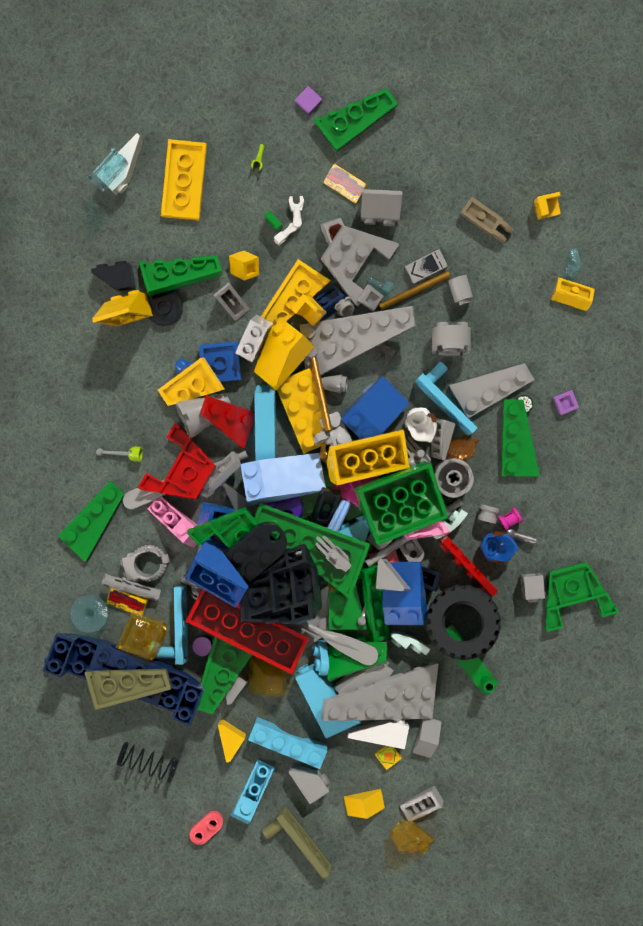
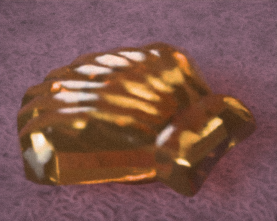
M466 435L460 439L452 440L447 455L450 458L460 460L475 455L476 444L479 440Z

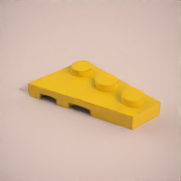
M204 357L197 360L158 389L168 406L174 405L179 401L190 400L225 390Z

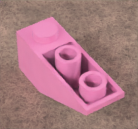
M163 496L154 500L148 510L182 543L195 548L197 544L187 534V530L197 526V524Z

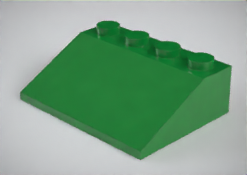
M420 462L410 466V468L396 471L353 488L376 545L449 518L432 465L429 462Z

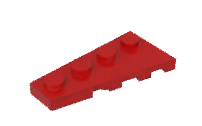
M447 535L439 538L441 541L439 546L446 553L450 551L454 555L452 560L459 567L463 565L467 569L466 575L472 581L476 579L480 583L478 587L484 593L494 596L498 592L489 580L477 570L476 566L464 556V553L452 543L453 541Z

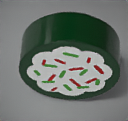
M520 395L515 398L524 400L526 413L533 409L534 403L530 396Z

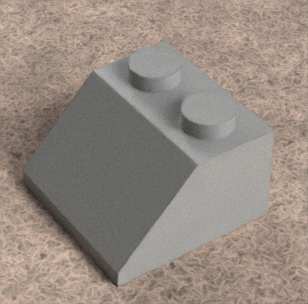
M363 189L360 222H364L365 225H376V222H379L385 226H395V223H399L402 191Z

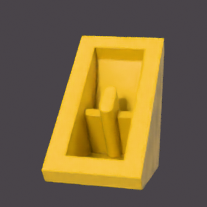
M220 720L218 728L227 763L234 757L246 734L227 721Z
M381 789L344 796L348 816L368 819L385 808Z

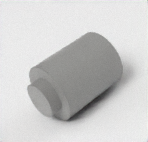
M467 275L449 280L454 303H459V306L470 303L473 295Z

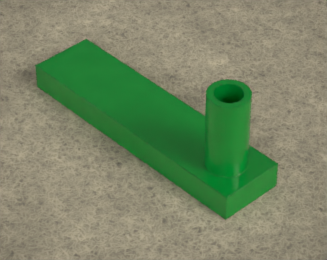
M378 565L369 568L362 567L358 578L362 579L370 642H380L390 638L389 627L385 625L383 589H376Z
M452 623L445 627L452 638L465 641ZM479 657L471 660L456 659L484 695L495 690V686L499 683Z

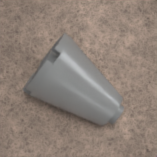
M223 394L210 396L231 404L229 398L224 397ZM205 397L176 403L177 412L190 438L195 437L212 425L199 414Z

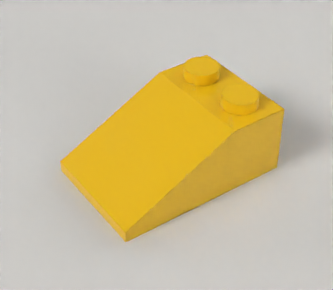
M134 290L128 292V296L122 297L118 295L111 297V301L105 302L92 320L93 323L121 326L151 317L152 312L146 293Z
M281 318L268 333L254 372L277 391L312 351L314 346L303 334Z

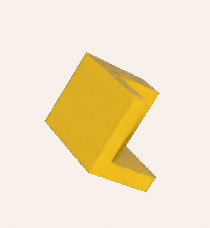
M560 192L539 196L534 200L538 220L560 215L558 198L561 196Z
M246 251L229 256L230 273L244 281L259 275V257Z
M302 294L291 308L295 314L303 316L312 326H315L326 313L312 297Z

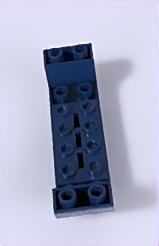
M57 633L55 635L42 670L60 678L69 673L87 680L85 676L86 671L167 669L172 688L138 699L174 712L173 720L189 726L192 724L205 689L198 680L172 664L104 639L72 633Z

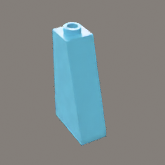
M257 385L255 390L256 461L276 458V390L270 385Z
M306 664L298 669L295 679L325 738L361 723V720L323 721V699L338 695L339 693L335 690L333 684L328 682V678L325 675H318L317 671L314 670V664L310 666Z

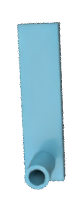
M439 362L426 376L423 373L414 383L468 436L477 427L434 385L448 370L442 362Z
M187 585L174 587L175 647H155L154 651L155 658L175 659V664H184L189 660L188 623L185 622L188 617Z

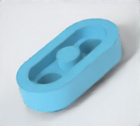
M317 640L316 644L312 645V655L315 656L314 670L317 671L318 675H327L329 671V658L326 641Z

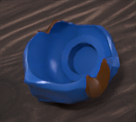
M501 531L487 534L480 544L481 553L487 561L503 564L509 561L515 552L519 550L510 535Z

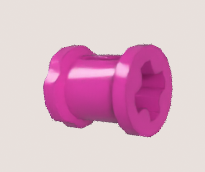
M515 507L507 514L498 516V520L505 531H508L509 527L516 523L523 522Z

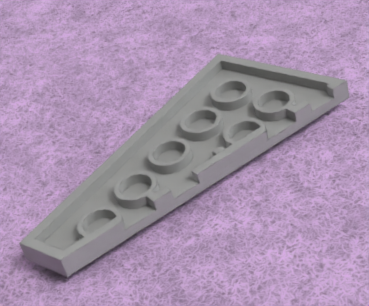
M409 306L320 321L315 326H312L310 323L300 325V333L314 346L304 359L305 369L310 368L311 370L309 359L316 357L320 375L326 374L330 370L349 362L387 340L416 327L414 307Z
M434 661L429 663L430 665L413 668V671L404 674L399 673L378 680L366 687H358L355 691L344 692L323 699L322 720L432 719L438 663Z

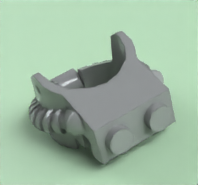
M145 545L137 548L134 553H128L127 557H123L121 560V566L125 570L123 572L124 578L134 582L139 580L151 582L152 580L159 579L165 573L167 563L170 562L168 554H164V551H161L162 549L154 545ZM150 551L158 557L161 556L162 564H160L159 570L155 574H144L138 567L139 555Z

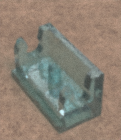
M115 148L110 150L111 153L91 175L88 174L86 176L102 192L129 164L125 157L119 154Z

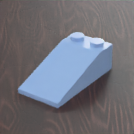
M319 453L264 459L240 464L246 499L251 507L257 506L260 503L266 504L321 491L322 487L326 488Z

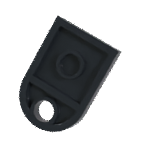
M262 522L255 525L223 553L251 582L284 553L287 547V538L283 529L276 523ZM272 532H279L280 535L277 539L269 538Z

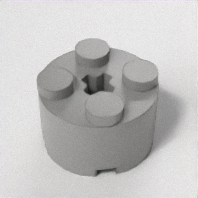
M438 322L437 327L432 328V353L435 354L438 351L441 356H459L461 351H465V354H469L471 352V328L468 327V323L458 322L456 325H449L448 322Z
M445 459L438 463L434 469L440 492L445 496L454 498L462 496L473 485L474 476L472 470L463 460ZM453 473H455L454 476L457 477V480H453L450 483L451 479L448 477L449 475H453Z

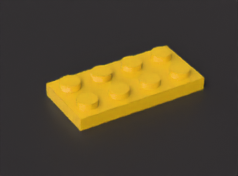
M310 368L289 376L277 389L303 454L322 446V444L316 445L313 440L323 427L319 421L322 416L313 375Z

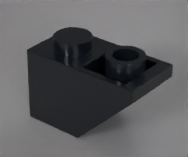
M127 261L115 262V265L112 266L99 264L96 265V268L91 269L92 274L117 292L136 289L133 266L127 263Z

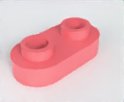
M217 811L207 813L192 827L190 831L191 841L197 845L207 842L221 829L223 816ZM214 820L217 824L212 825L210 821ZM200 833L202 834V837L198 838L196 834Z

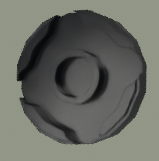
M170 290L148 296L152 316L148 318L151 322L158 326H169L179 320L183 312V304L176 292Z

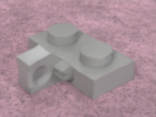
M338 412L329 414L333 429L331 432H325L322 417L319 421L323 428L313 438L316 445L326 442L327 445L331 444V446L352 441Z

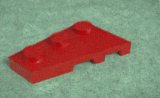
M206 395L199 414L220 429L239 447L245 449L255 419V412Z

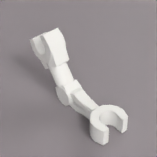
M290 196L289 206L291 212H293V223H290L287 229L274 237V242L278 246L285 242L290 234L296 232L301 227V212L304 204L303 196H300V203L298 204L293 203V196Z

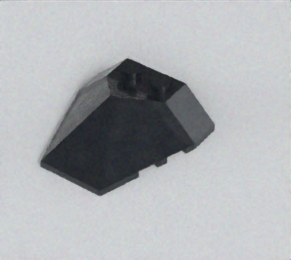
M302 544L286 550L282 557L268 566L251 582L246 579L245 583L248 585V588L240 601L241 621L245 623L300 624L315 619L322 607L318 569L307 546Z

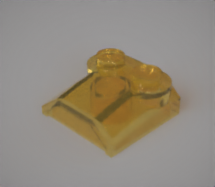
M131 612L130 618L115 648L142 657L145 660H152L158 655L166 636L167 625L162 621Z

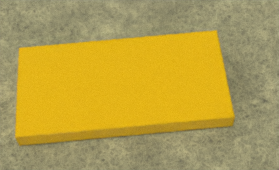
M168 139L161 217L200 221L207 143Z

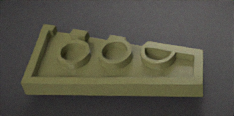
M167 669L96 670L85 672L95 710L167 691L172 688Z

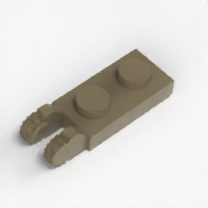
M473 197L470 198L460 212L463 217L490 236L492 235L501 243H505L507 239L496 231L498 225L510 234L514 230L503 221L502 217Z

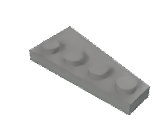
M524 363L449 385V388L465 416L470 418L532 382L534 378Z

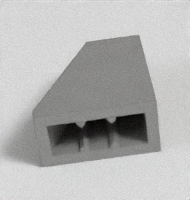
M387 661L386 664L367 670L363 669L352 673V675L344 676L333 687L339 694L349 693L357 690L358 687H366L378 680L390 677L394 670L388 666L389 662Z

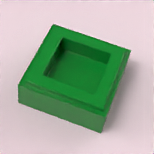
M270 210L264 214L265 221L276 232L283 228L282 223Z

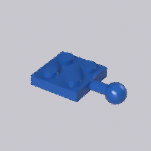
M237 341L199 345L200 358L204 357L220 382L242 380L240 357L235 353L238 348ZM180 359L175 364V370L180 374L195 362Z

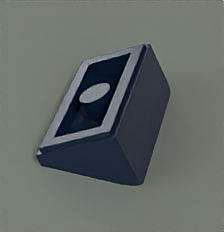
M336 284L314 298L326 311L320 321H324L338 311L335 309V305L340 300L346 298Z

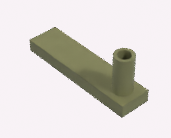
M284 806L279 810L276 820L262 829L264 836L270 839L285 829L324 879L330 874L332 865L287 807Z

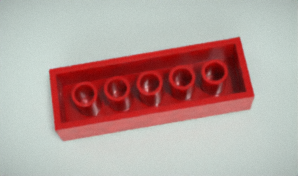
M204 589L201 590L185 621L289 674L293 673L309 640L308 637L282 624L242 622L240 604L235 608Z

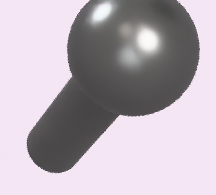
M509 527L508 531H505L504 528L501 530V532L510 535L512 539L533 545L536 544V537L515 532L513 527Z

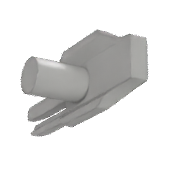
M408 436L407 439L416 448L414 450L406 440V446L410 449V451L407 449L409 458H415L417 463L423 461L431 463V458L422 447H419Z
M323 536L322 538L332 549L320 537H317L316 539L329 551L327 553L316 543L317 548L326 556V559L336 569L346 572L352 566L348 556L327 537Z

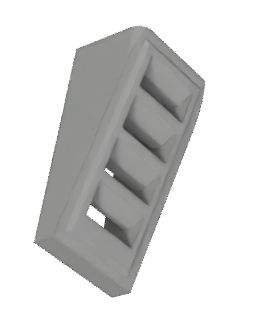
M437 419L436 433L431 442V457L445 460L455 423Z
M432 786L401 804L400 808L410 823L442 808L444 801L436 787ZM423 799L426 800V802L428 803L429 806H426V805H425V803L423 802ZM418 802L422 810H419L415 803ZM409 806H412L415 811L414 815L410 811Z

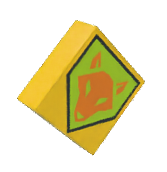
M385 745L375 752L376 757L386 770L402 759L395 747Z

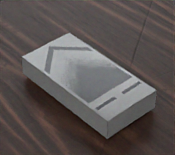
M440 249L405 266V269L412 283L415 284L447 268L448 265Z

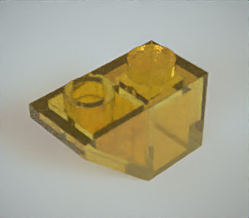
M400 820L389 832L399 853L422 854L427 852L435 842L434 837L413 821Z

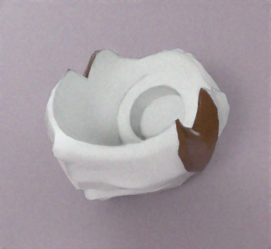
M412 408L407 413L404 424L410 437L414 440L431 443L437 429L435 415L426 408Z

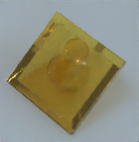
M252 655L248 660L249 693L266 697L286 696V672Z

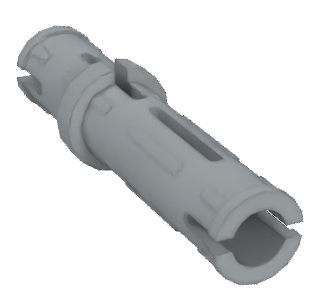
M106 573L101 583L102 586L117 589L118 592L122 593L124 591L155 601L159 599L161 592L160 589L131 582L124 577H114Z

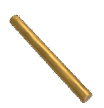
M446 271L379 303L381 311L451 278V276Z
M313 357L309 361L325 432H331L333 429L316 357Z

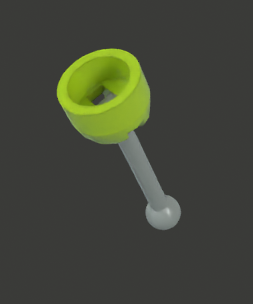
M135 446L130 448L128 452L105 451L99 448L96 454L98 456L103 454L127 455L131 461L141 462L143 448Z

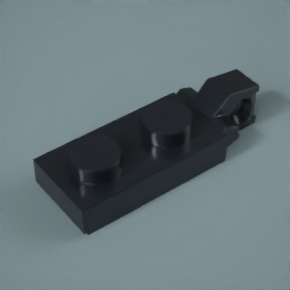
M321 488L310 517V522L320 526L330 524L341 497L339 489Z

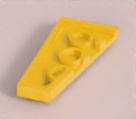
M298 259L261 317L274 323L272 328L281 318L287 322L295 315L291 308L302 294L313 298L330 280Z

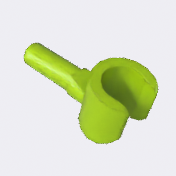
M260 144L258 155L251 163L252 169H254V164L257 162L260 163L259 171L263 169V163L261 162L265 147L263 144Z

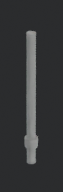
M459 498L448 506L445 505L448 517L452 515L451 512L463 505ZM403 535L365 561L366 565L371 567L381 558L383 559L411 539L407 540Z

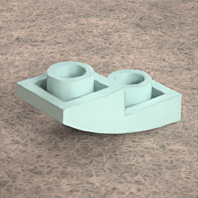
M459 508L458 511L454 510L452 515H450L449 524L445 521L443 522L451 532L465 519L468 513ZM445 535L433 536V537L436 538V539H439V538H441V537H444Z
M392 631L390 633L391 641L399 648L403 646L406 649L412 644L411 648L418 654L422 652L425 655L431 650L427 644L412 635L399 631Z

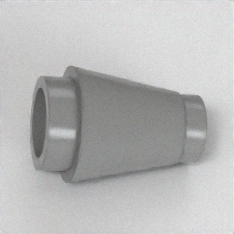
M341 374L321 377L324 390L341 394L342 392H347V376Z

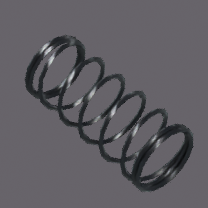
M124 742L116 765L122 767L131 753L129 769L132 770L141 756L139 773L141 774L151 759L149 767V777H151L161 762L158 776L159 780H161L171 764L167 783L170 784L172 782L179 760L175 759L174 761V758H172L160 778L164 761L163 754L150 775L155 752L151 753L141 771L145 748H143L131 768L135 744L131 747L126 759L122 763L129 744Z

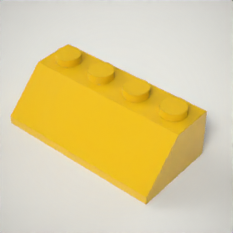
M404 430L330 446L327 458L330 482L341 485L410 468Z

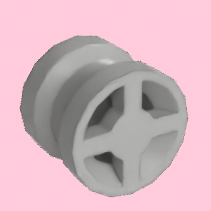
M481 504L480 508L482 511L478 515V519L496 524V514L499 513L500 509Z

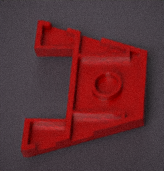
M174 423L166 438L183 447L163 482L146 473L137 488L142 491L198 500L216 465L179 425Z

